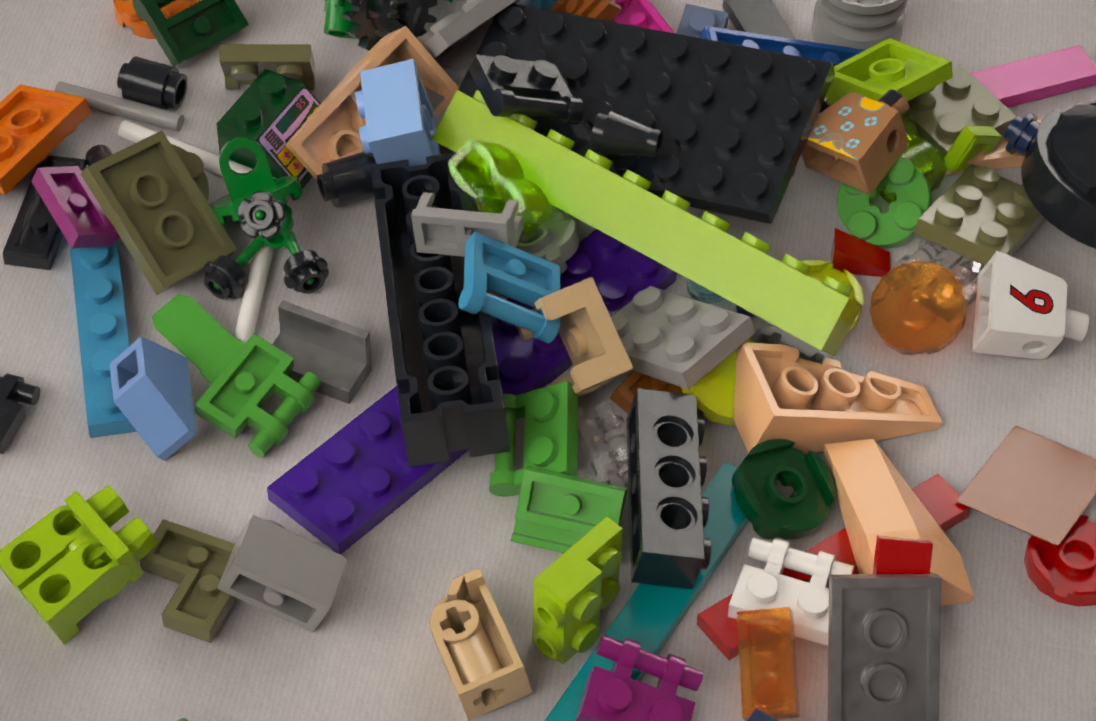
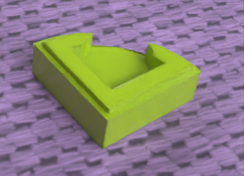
M965 125L942 160V163L951 172L967 169L970 167L967 161L975 157L982 150L989 154L1001 140L1002 136L993 127Z

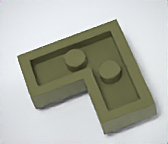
M163 519L153 534L158 544L139 561L140 567L145 572L179 583L178 588L161 614L163 626L211 643L237 600L236 597L217 589L235 544Z

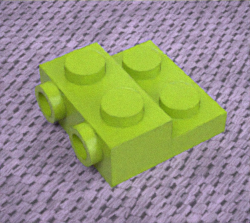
M888 38L834 66L835 75L826 94L827 104L832 105L846 94L855 92L878 101L888 90L892 89L902 94L908 102L921 94L933 91L937 85L953 77L952 61Z
M605 517L534 578L532 641L543 656L550 660L556 659L562 665L577 652L584 653L593 646L600 634V609L608 607L620 590L619 572L622 560L623 528L608 517Z

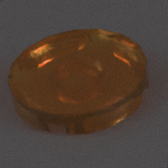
M913 261L895 267L881 278L872 292L869 310L874 329L884 343L903 355L915 356V354L926 352L927 354L939 352L956 340L965 325L967 303L962 285L950 270L934 262Z

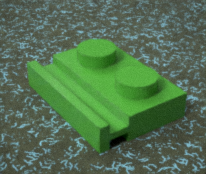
M528 466L524 469L515 515L516 522L511 541L565 553L605 517L610 518L619 526L621 525L628 488Z

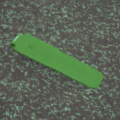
M176 295L151 316L155 329L200 370V374L211 384L245 344L240 339L232 336L196 301L185 295Z

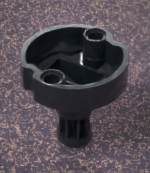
M1096 101L1076 102L1072 108L1065 112L1052 110L1042 119L1023 159L1021 178L1030 201L1042 216L1069 237L1096 249Z

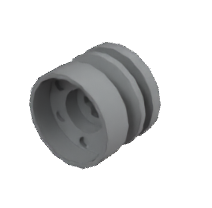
M817 0L812 22L814 39L817 43L867 50L888 38L900 42L908 0Z

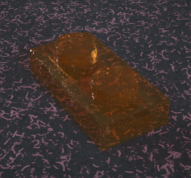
M790 607L737 612L743 719L747 721L755 709L775 719L799 717L793 611Z

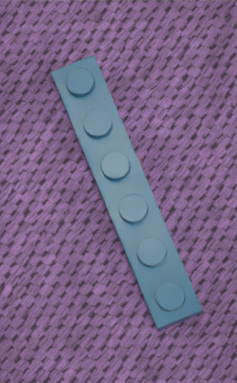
M114 241L112 246L72 249L70 246L90 438L137 432L113 401L110 363L130 346L118 241Z

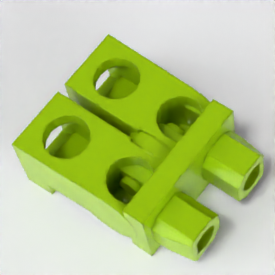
M110 485L104 487L86 501L77 491L73 492L64 500L67 505L60 506L51 511L0 549V569L63 644L80 632L76 625L100 603L120 593L129 581L133 584L145 574L138 561L158 544L152 532L137 516L116 533L110 529L111 526L130 512L126 504Z

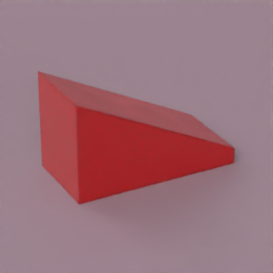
M835 228L831 250L833 269H837L842 273L845 269L853 275L890 277L889 251Z

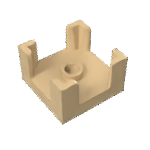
M593 277L541 297L534 302L536 308L532 309V311L542 310L545 318L549 321L560 318L558 332L574 365L570 372L571 375L549 383L545 387L569 381L573 384V391L575 394H578L579 398L605 387L633 369ZM516 326L522 340L526 341L534 338L531 331Z

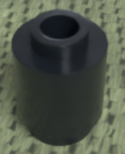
M137 56L133 57L129 63L122 65L117 78V86L119 89H122L124 99L168 110L169 107L178 109L181 106L188 85L187 76L179 73L176 67Z
M360 152L323 163L322 174L317 175V184L323 200H331L332 204L338 208L374 197L370 165L377 163L373 154L369 155L365 154V152Z

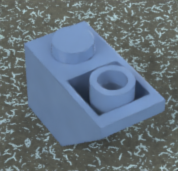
M141 336L110 363L113 401L156 457L165 461L197 434L188 360L186 357Z

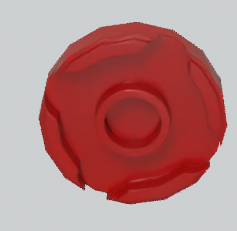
M1081 515L1058 546L1032 535L1028 539L1024 557L1028 577L1040 592L1057 602L1077 607L1096 605V523L1087 521L1089 516Z

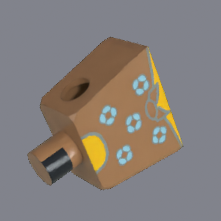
M892 89L888 90L878 101L855 92L846 94L817 116L801 154L805 167L870 195L908 146V137L901 118L909 109L907 100L898 91Z

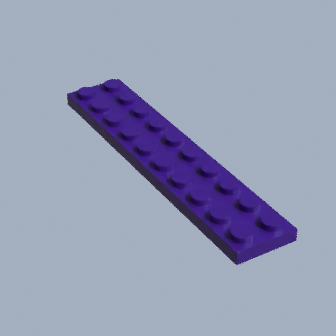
M596 229L580 241L575 254L566 261L567 269L560 275V290L593 277L608 313L612 317L630 303L638 292L647 289L649 286L666 290L676 281L677 272ZM512 298L506 299L509 302L525 307L527 309H534V307L529 306L527 304H523ZM490 316L502 394L519 395L543 388L573 366L559 332L550 343H545L535 338L525 341L521 339L515 325ZM397 386L267 487L269 501L319 541L330 547L332 551L340 555L469 450L450 451V461L409 467L401 425Z

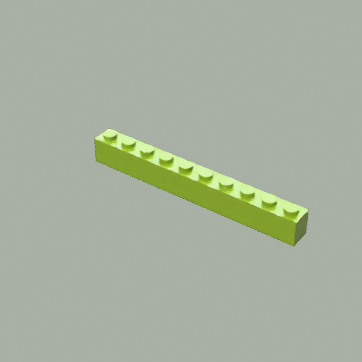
M458 90L456 91L431 138L432 140L454 152L463 151L464 157L811 346L835 357L862 307L860 303L848 298L853 290L851 287L828 275L823 283L807 276L811 266L788 254L784 255L782 261L767 255L766 253L771 245L747 232L744 233L741 240L726 233L730 223L707 211L704 212L701 219L688 213L687 210L691 204L690 202L665 190L662 198L648 191L652 182L629 170H626L623 177L609 171L613 164L609 159L588 149L584 157L571 151L575 144L573 140L550 129L547 137L537 133L534 129L538 122L525 115L512 114L509 118L493 116L478 90H476L473 98Z

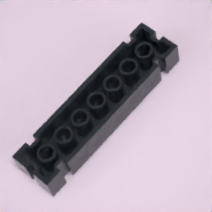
M463 151L426 157L427 164L408 167L407 160L370 165L395 376L399 394L401 425L409 467L450 461V451L469 449L470 458L511 451L490 315L480 311L477 314H471L459 308V298L464 288L465 257L417 252L411 213L413 209H416L424 192L435 193L434 202L431 205L432 208L472 211Z

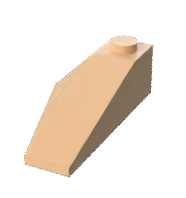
M406 26L383 36L355 64L285 144L315 179H317V175L322 174L323 163L364 152L359 127L366 126L365 118L362 119L360 117L355 98V92L362 90L360 71L414 59L423 85L445 97L435 108V116L448 108L459 87Z
M744 342L737 348L733 420L748 453L761 442L771 439H786L795 442L792 447L801 450L807 455L810 450L814 453L824 452V444L872 438L875 441L936 430L943 423L924 386L874 371H870L864 377L842 370L841 361L827 357L822 364L799 357V349L784 344Z
M872 438L824 444V454L835 482L836 496L859 574H873L877 535L930 540L933 543L930 574H938L941 577V606L972 602L974 595L959 551L876 441Z

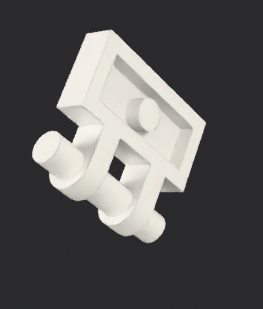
M753 537L748 557L767 563L764 570L746 564L743 565L729 603L728 617L828 646L829 588L827 586L829 575L853 574L854 566L835 561L836 555L820 551L818 555L790 548V542L774 538L772 543ZM788 568L812 575L810 583L782 575L783 569Z

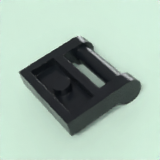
M502 55L495 57L474 56L469 71L493 116L509 118L512 114L558 118L563 124L577 125L581 122L584 114L583 101L581 98L572 96L555 64L544 60L527 61L511 59Z

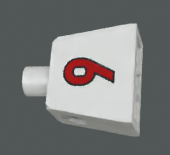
M996 251L978 274L972 352L1039 360L1045 359L1061 343L1064 337L1082 341L1088 330L1089 315L1066 308L1068 284L1063 278L1005 253Z

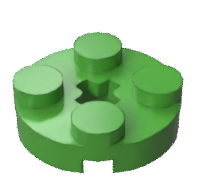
M899 157L870 195L844 183H841L837 195V209L843 225L855 237L882 249L899 247L911 241L916 236L914 231L918 218L932 205V193L927 179L909 159ZM886 190L889 195H896V201L889 204V211L886 213H882L878 206H873V199L877 198L879 192Z

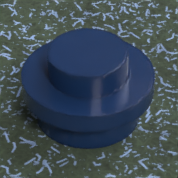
M1030 112L1024 118L1017 115L1009 124L1003 135V138L1008 141L1005 148L1010 154L1017 152L1022 156L1026 155L1040 125L1036 121L1037 116Z

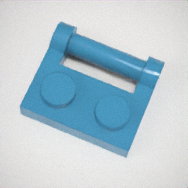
M474 231L465 242L464 288L459 298V308L471 314H477L479 311L531 331L533 337L545 343L552 342L558 333L560 318L549 321L545 318L542 310L532 311L489 294L487 289L536 308L534 302L539 298L560 290V266Z

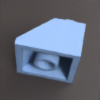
M414 59L360 71L362 90L355 92V98L360 117L362 119L365 118L366 126L359 127L360 139L365 154L373 153L377 164L407 160L408 167L427 164L426 157L440 155L438 143L431 139L437 129L435 113Z

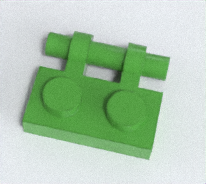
M253 333L196 402L195 413L235 440L247 425L257 431V434L248 444V448L255 455L264 457L273 445L279 446L289 434L287 427L298 413H306L314 403L313 395L322 385V381L317 375L309 371L305 373L299 382L288 377L287 375L294 368V358ZM275 393L283 398L284 401L271 415L261 409V407Z

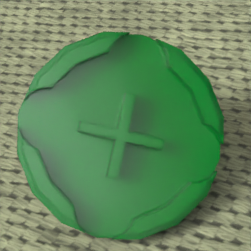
M235 137L225 143L219 155L220 170L229 194L212 202L210 207L219 222L225 225L227 223L226 216L231 215L233 221L239 220V222H242L237 216L238 207L243 199L251 198L254 192H269L273 195V199L279 200L285 205L287 204L285 196L291 195L292 200H298L303 191L297 176L273 179L266 155L259 143L248 137ZM246 148L255 154V166L247 173H237L229 165L230 155L237 149Z

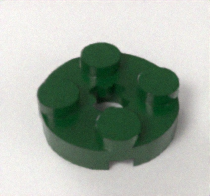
M771 439L757 444L751 449L732 475V485L739 508L752 523L754 531L760 537L768 540L777 537L799 539L812 534L830 514L831 504L835 500L836 495L835 482L825 462L811 450L806 455L801 450L793 448L792 446L795 442L786 439ZM776 480H780L783 486H791L794 489L789 498L777 491L775 487L777 485Z

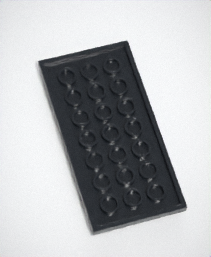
M511 4L494 16L476 55L492 57L502 55L511 59L527 61L544 60L557 66L572 96L581 98L583 101V118L579 124L572 125L563 124L558 118L525 115L538 122L534 129L537 133L547 137L550 129L575 142L571 151L584 157L588 149L601 155V151L591 149V134L594 121L599 112L609 114L613 110L651 128L662 130L663 139L657 158L649 156H603L613 162L609 171L623 177L626 170H629L652 182L648 191L662 198L665 190L690 202L689 207L768 224L773 223L835 75L832 62L518 4ZM468 69L458 91L473 98L476 90L479 91ZM438 143L440 154L454 153V151Z

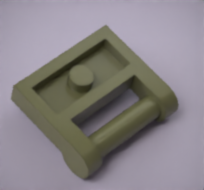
M220 44L219 62L225 76L226 89H240V85H251L265 69L305 84L309 90H315V62L311 44Z

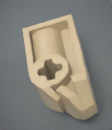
M480 568L461 573L452 580L447 593L448 597L444 596L433 608L429 625L442 662L469 721L533 692L524 665L486 585Z

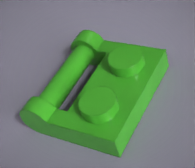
M569 381L519 395L502 394L511 451L495 454V471L490 474L489 491L492 494L501 497L520 494L524 469L528 466L577 477L578 394L574 393L573 384ZM524 417L523 469L515 471L516 419Z

